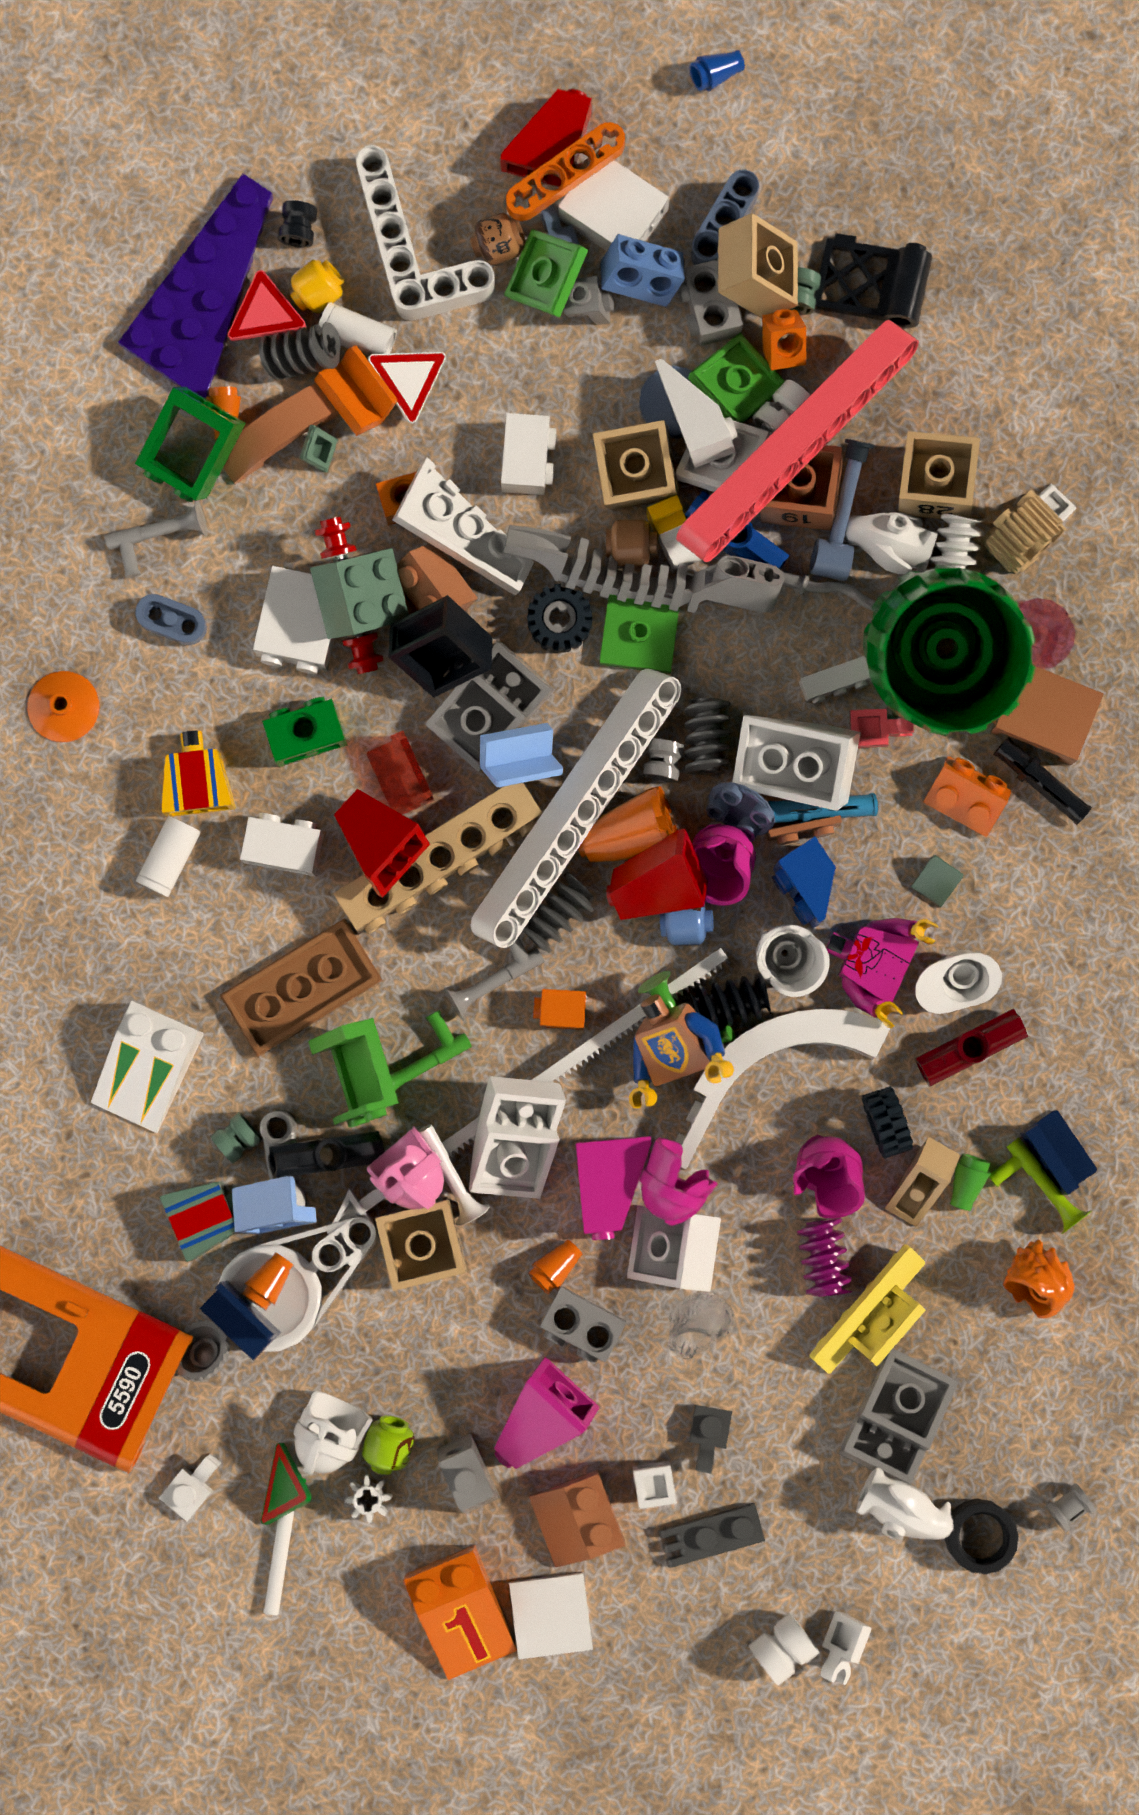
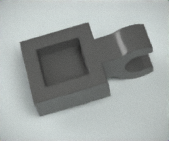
M695 1405L689 1442L699 1444L696 1471L712 1473L715 1447L724 1449L727 1447L732 1411Z

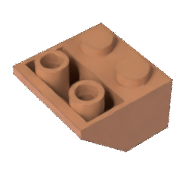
M430 543L409 551L397 564L409 615L447 595L464 611L478 599L446 554Z

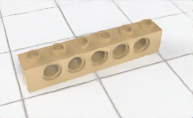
M524 783L504 786L425 835L430 845L409 868L415 869L420 873L419 882L413 887H405L399 879L388 891L389 899L385 905L376 907L370 904L369 897L374 889L364 874L333 894L356 931L361 933L365 930L367 934H371L386 924L384 920L386 916L394 911L401 915L417 905L415 898L427 891L431 896L448 885L446 879L458 872L460 876H463L479 866L477 859L488 852L491 857L501 853L510 846L508 840L519 833L522 837H526L542 815V811ZM500 811L509 812L513 816L512 824L505 829L497 828L492 823L494 815ZM475 830L482 835V841L477 847L467 848L462 844V837L467 831ZM437 850L448 851L451 854L449 864L442 868L432 865L431 857L433 853Z

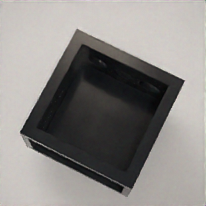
M447 595L390 625L388 658L435 698L492 669L493 637Z

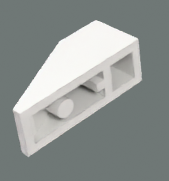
M663 359L656 360L655 363L694 467L697 468L735 453L732 439L738 437L731 416L724 418L718 404Z

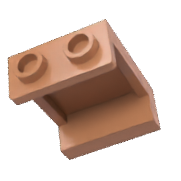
M1036 666L1032 682L1026 684L1017 700L1019 703L1017 708L1009 716L1002 715L994 720L990 733L994 735L1002 733L1059 756L1058 761L1071 766L1079 758L1104 693Z

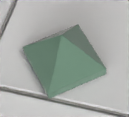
M310 425L299 459L327 473L338 439L315 425Z

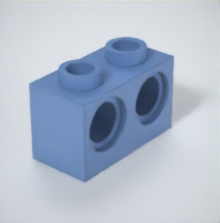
M617 234L600 262L602 290L664 307L668 306L685 280L683 252Z

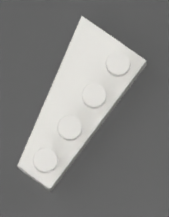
M426 457L415 474L392 521L515 596L520 592L534 561L529 558L503 553L507 535L502 530L497 531L485 519L486 514L477 505L473 507L459 493L460 489L450 479L446 481L434 469L436 465Z

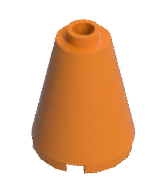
M651 787L600 816L578 848L581 857L587 856L590 862L629 860L677 831L676 824L674 826L670 817L672 810L662 787Z

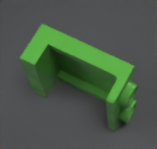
M373 1018L339 1026L308 1041L312 1055L330 1050L332 1052L349 1109L348 1112L332 1118L334 1125L347 1122L348 1128L368 1123L370 1120L386 1116V1108L399 1103Z

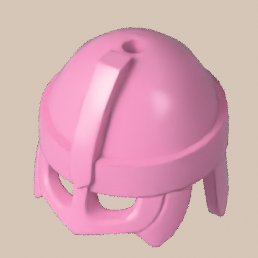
M415 1127L367 1166V1172L372 1176L370 1177L371 1182L384 1193L385 1198L392 1204L396 1203L408 1209H429L436 1203L435 1200L443 1190L444 1177L440 1165L442 1161L435 1151L431 1150Z

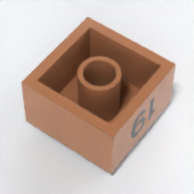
M826 445L760 511L761 523L831 531L842 471V447Z

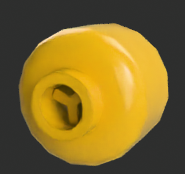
M313 259L291 277V285L294 291L290 296L302 311L309 308L314 313H322L328 303H335L341 298L343 293L341 285L344 283V280L328 260L322 263L320 260Z

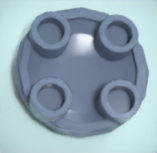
M733 782L719 783L712 787L708 796L709 804L705 809L711 819L722 821L725 825L740 829L746 834L750 842H753L757 835H764L773 828L775 824L774 811L769 803L757 792Z

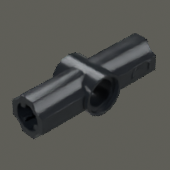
M379 1131L271 1146L269 1147L268 1155L269 1170L272 1173L273 1179L284 1176H298L370 1165L384 1153V1145ZM324 1145L329 1146L333 1153V1158L328 1165L324 1164L320 1158V1151Z

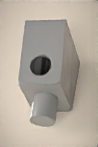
M472 1433L437 1448L439 1466L461 1513L467 1514L500 1498Z

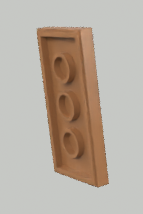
M344 918L220 994V997L254 1053L259 1058L383 980Z

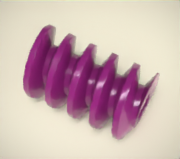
M842 1218L806 1222V1226L797 1231V1235L808 1237L809 1240L801 1244L799 1250L810 1252L811 1256L801 1260V1265L813 1267L811 1272L803 1275L804 1280L815 1282L813 1287L805 1290L806 1295L825 1297L852 1293L851 1290L842 1289V1286L851 1282V1277L839 1273L849 1267V1262L837 1259L838 1256L847 1252L845 1246L835 1244L836 1241L845 1237L843 1231L833 1229L834 1226L843 1222Z

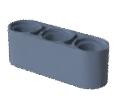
M746 169L738 170L727 180L694 237L691 250L693 265L718 259L719 228L722 227L716 221L718 218L726 216L735 221L752 212L759 192V180L752 171ZM745 187L750 190L751 194L739 196L734 192V189ZM709 246L716 251V254L706 257L699 252V249Z

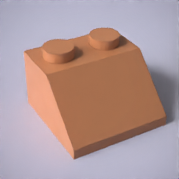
M598 1469L529 1496L555 1568L591 1560L626 1546L624 1536Z

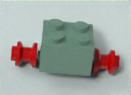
M341 516L320 521L321 529L314 530L315 536L324 537L326 549L320 553L321 559L336 556L333 558V562L310 568L327 638L355 636L342 640L343 646L350 647L353 654V659L348 663V668H356L357 674L378 670L377 663L384 661L383 655L374 652L372 644L378 638L377 632L364 633L391 625L409 615L393 548L348 558V554H343L357 550L356 545L347 543L345 532L351 528L350 522L342 523Z

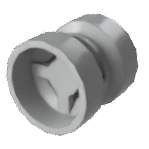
M653 738L647 749L650 753V758L644 764L642 775L664 782H678L680 770L677 765L678 760L683 757L685 746L678 742Z

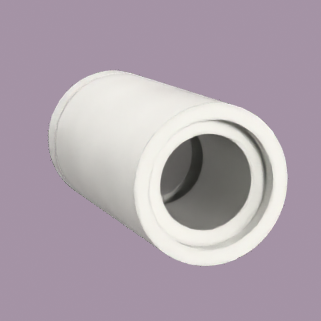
M331 302L324 309L319 321L321 328L325 322L331 323L339 333L341 346L349 349L356 345L368 357L371 354H390L397 336V329Z
M168 816L136 882L169 897L201 832Z

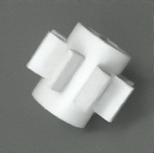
M366 1474L364 1484L361 1486L357 1482H351L350 1487L356 1493L354 1496L347 1497L345 1503L354 1504L353 1518L361 1513L366 1515L367 1522L371 1523L374 1517L373 1514L376 1511L383 1516L387 1514L388 1511L382 1505V1502L392 1499L393 1496L390 1493H383L382 1487L385 1479L380 1480L376 1484L371 1482L370 1475ZM366 1489L370 1490L371 1496H378V1500L374 1501L371 1508L367 1507L366 1501H360L359 1497L363 1496Z

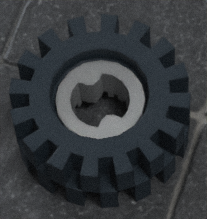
M554 584V588L550 589L547 586L542 589V593H536L533 597V602L529 604L527 615L528 629L532 634L533 640L536 643L538 642L541 648L546 651L547 648L551 649L553 653H559V651L564 650L567 653L574 647H580L583 640L588 638L592 627V611L588 599L585 600L580 590L576 592L573 589L561 587V584ZM555 610L561 614L567 612L570 616V621L564 627H561L559 623L552 625L549 620L551 613Z
M889 1086L863 1095L864 1111L867 1114L866 1117L870 1124L871 1132L874 1135L875 1143L878 1145L882 1157L886 1159L912 1150L913 1141L910 1136V1129L907 1126L906 1117H904L902 1106L899 1104V1099L895 1095L894 1089Z

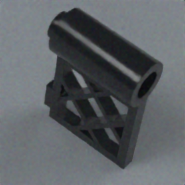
M836 233L834 239L827 238L819 273L821 281L819 289L816 290L814 296L816 299L814 309L883 321L891 320L903 328L917 327L932 261V254L927 251L924 245L907 243L906 247L894 249L856 243L857 236ZM833 249L848 252L854 261L840 271H837L831 263ZM874 256L888 258L886 269L872 277L863 264ZM859 267L868 281L851 291L842 277ZM828 270H830L833 275L827 279ZM881 280H883L882 288L877 284ZM838 281L847 294L837 302L822 300L824 289ZM873 287L880 297L877 309L863 307L856 297ZM849 301H852V303H853L854 305L846 304V303H848Z

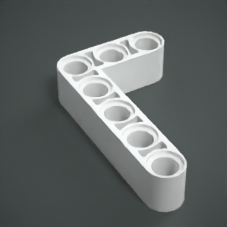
M368 145L362 148L356 157L357 170L398 315L405 320L413 321L489 300L495 291V280L492 267L485 261L474 260L420 275L388 157L385 151L378 146ZM370 163L382 165L376 172L365 170V167ZM379 196L391 198L389 203L385 205L374 203V200ZM394 228L400 231V234L393 239L383 236L384 232L388 229ZM398 262H406L410 265L403 272H396L392 269ZM478 276L485 277L488 280L482 287L472 286L470 281ZM447 285L454 289L448 296H439L435 293L441 286ZM407 295H415L419 298L418 302L411 306L401 303V300Z

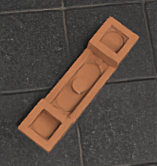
M314 383L271 408L245 427L223 468L233 483L237 484L264 466L263 461L308 432L310 425L317 426L320 423L325 425L340 414L319 386Z

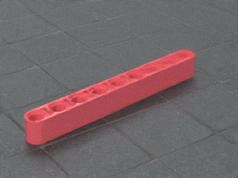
M891 320L882 323L682 524L677 533V541L704 562H709L715 558L909 362L918 348L919 341Z

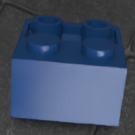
M816 836L779 859L773 867L775 875L772 876L779 891L783 895L789 893L794 900L795 906L792 907V910L801 924L804 926L809 923L812 929L819 926L826 918L836 869Z

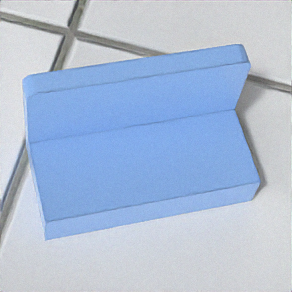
M548 723L480 735V768L496 787H504L563 774L562 765L552 755L553 729Z
M284 1176L232 1189L236 1233L263 1234L317 1222L315 1207L297 1206L295 1179L293 1176Z

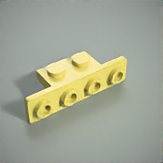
M907 1244L903 1245L890 1258L889 1263L877 1277L866 1286L864 1292L852 1306L841 1315L839 1321L826 1336L819 1340L809 1357L830 1374L851 1349L855 1347L873 1364L878 1366L925 1312V1309L917 1301L903 1291L925 1265V1261Z

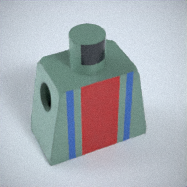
M222 1181L160 1196L186 1262L199 1258L236 1233L232 1193H227Z

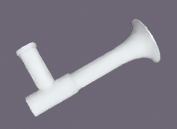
M432 1124L422 1127L418 1131L431 1150L435 1151L442 1161L440 1165L443 1177L457 1201L459 1218L456 1221V1225H464L479 1218L490 1208V1205L480 1204L471 1197L450 1161L449 1154Z

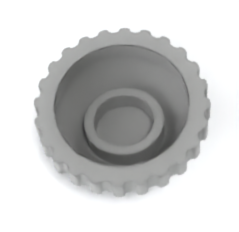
M206 1319L205 1321L199 1320L197 1323H191L183 1331L194 1336L177 1369L178 1374L188 1381L196 1382L199 1380L202 1382L204 1379H210L223 1368L229 1356L230 1338L214 1322Z

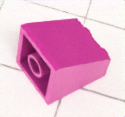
M651 1136L576 1143L584 1234L592 1233V1240L614 1239V1231H622L651 1146Z

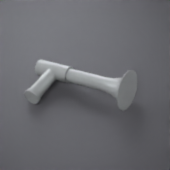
M197 500L194 502L193 508L184 515L141 527L136 526L105 534L104 538L108 550L120 548L125 578H132L141 575L133 544L187 529L200 531L204 536H207L208 532L202 507Z
M518 936L516 941L509 946L515 960L507 964L505 968L464 990L449 991L444 988L449 1001L460 1019L464 1021L463 1015L465 1010L478 998L544 963L539 950L535 948L527 953Z

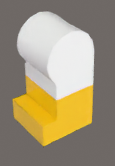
M677 495L647 507L646 513L653 531L657 532L658 542L673 571H677L679 564L689 566L701 560L676 539L680 527L686 521L682 511L683 507Z

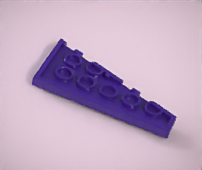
M243 173L118 341L122 348L175 385L187 387L203 398L209 396L208 389L211 388L214 375L216 376L224 344L227 341L228 332L232 326L243 292L244 282L252 265L255 248L259 237H261L272 203V192Z

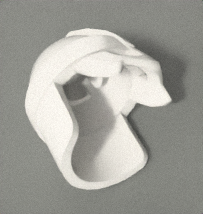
M783 924L765 931L761 935L756 950V962L761 975L779 993L786 996L800 997L815 991L823 983L829 970L830 960L825 945L810 931L798 925ZM787 950L786 955H782L781 952Z
M314 1391L293 1432L296 1454L304 1465L303 1471L310 1475L313 1472L329 1473L336 1471L348 1461H352L373 1419L361 1409L335 1396L321 1391Z

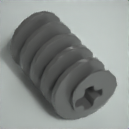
M325 322L322 328L320 325L315 324L310 327V330L302 327L297 330V333L293 330H288L285 335L275 333L272 338L270 336H263L259 341V354L264 369L269 376L275 380H283L286 377H296L299 374L306 375L310 372H320L323 369L335 368L341 357V341L336 328L331 323Z
M718 698L689 699L687 701L692 703V705L685 708V715L693 719L685 722V729L693 733L685 736V743L693 748L685 751V758L694 762L685 765V772L693 775L724 774L725 772L720 771V767L730 764V759L721 757L720 752L729 750L730 745L720 742V738L730 735V730L721 728L720 724L730 721V716L720 713V709L729 707L730 702Z
M568 871L564 875L568 886L556 882L554 887L558 896L548 892L545 897L547 906L540 904L535 911L537 916H532L527 926L522 930L540 949L548 953L552 951L548 942L549 939L559 943L563 941L558 931L560 928L570 933L573 931L569 922L570 918L582 922L584 919L579 910L581 908L590 912L594 910L590 899L594 897Z

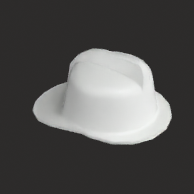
M958 950L950 953L944 959L929 965L920 974L915 986V996L919 1005L928 1012L935 1014L950 1013L989 1001L997 994L1001 986L1002 972L998 963L990 956L970 950Z

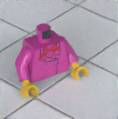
M900 918L875 920L869 922L866 927L861 926L853 940L833 932L826 949L829 954L844 960L838 976L842 978V988L854 1006L878 1018L887 1028L891 1029L895 1026L887 1019L889 1013L898 1012L900 1015L903 1014L897 1005L893 1003V1000L919 944V941L915 940V938L926 944H933L935 942L934 939L924 936L925 930L928 927L938 928L936 923L928 919H921L919 921Z

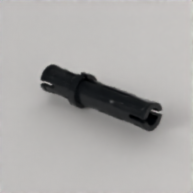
M1010 737L994 752L993 755L995 757L997 756L1018 774L1016 778L1019 781L1023 782L1025 780L1050 803L1069 817L1075 825H1078L1092 808L1090 805H1087L1039 764L1041 760L1037 756L1032 758L1014 743Z

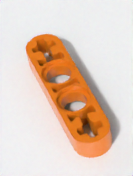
M613 122L600 124L512 186L506 195V208L509 215L518 221L532 219L618 158L625 148V133L623 129ZM606 135L608 138L615 136V146L611 147V145L605 144L599 149L600 158H597L594 150L603 144V136ZM578 153L587 155L591 161L589 166L583 170L572 167L570 159L573 155ZM547 174H555L562 182L557 189L547 190L541 184L542 178ZM535 185L537 193L529 198V207L526 209L521 205L515 207L516 197L520 196L523 200L527 199L533 194L531 186Z

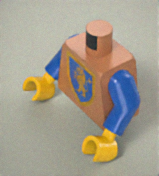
M659 994L650 996L641 1003L640 1006L647 1018L643 1020L634 1036L633 1072L634 1082L638 1083V1088L633 1089L629 1095V1103L633 1108H641L642 1094L645 1095V1105L647 1107L653 1106L657 1102L656 1092L649 1088V1083L651 1082L656 1087L705 1070V1077L710 1083H720L722 1081L721 1076L726 1078L733 1075L734 1066L731 1062L722 1058L725 1056V1051L716 1023L699 1014L691 1005L686 1003L668 1009Z

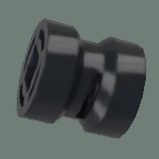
M285 201L282 204L281 216L285 221L279 227L278 241L287 246L311 247L314 240V232L311 225L316 222L317 208L303 201Z

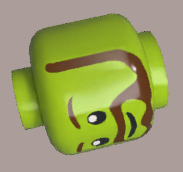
M382 1416L379 1420L373 1421L366 1432L362 1457L371 1465V1469L376 1473L390 1475L393 1471L401 1470L409 1463L414 1444V1433L405 1420L396 1416Z

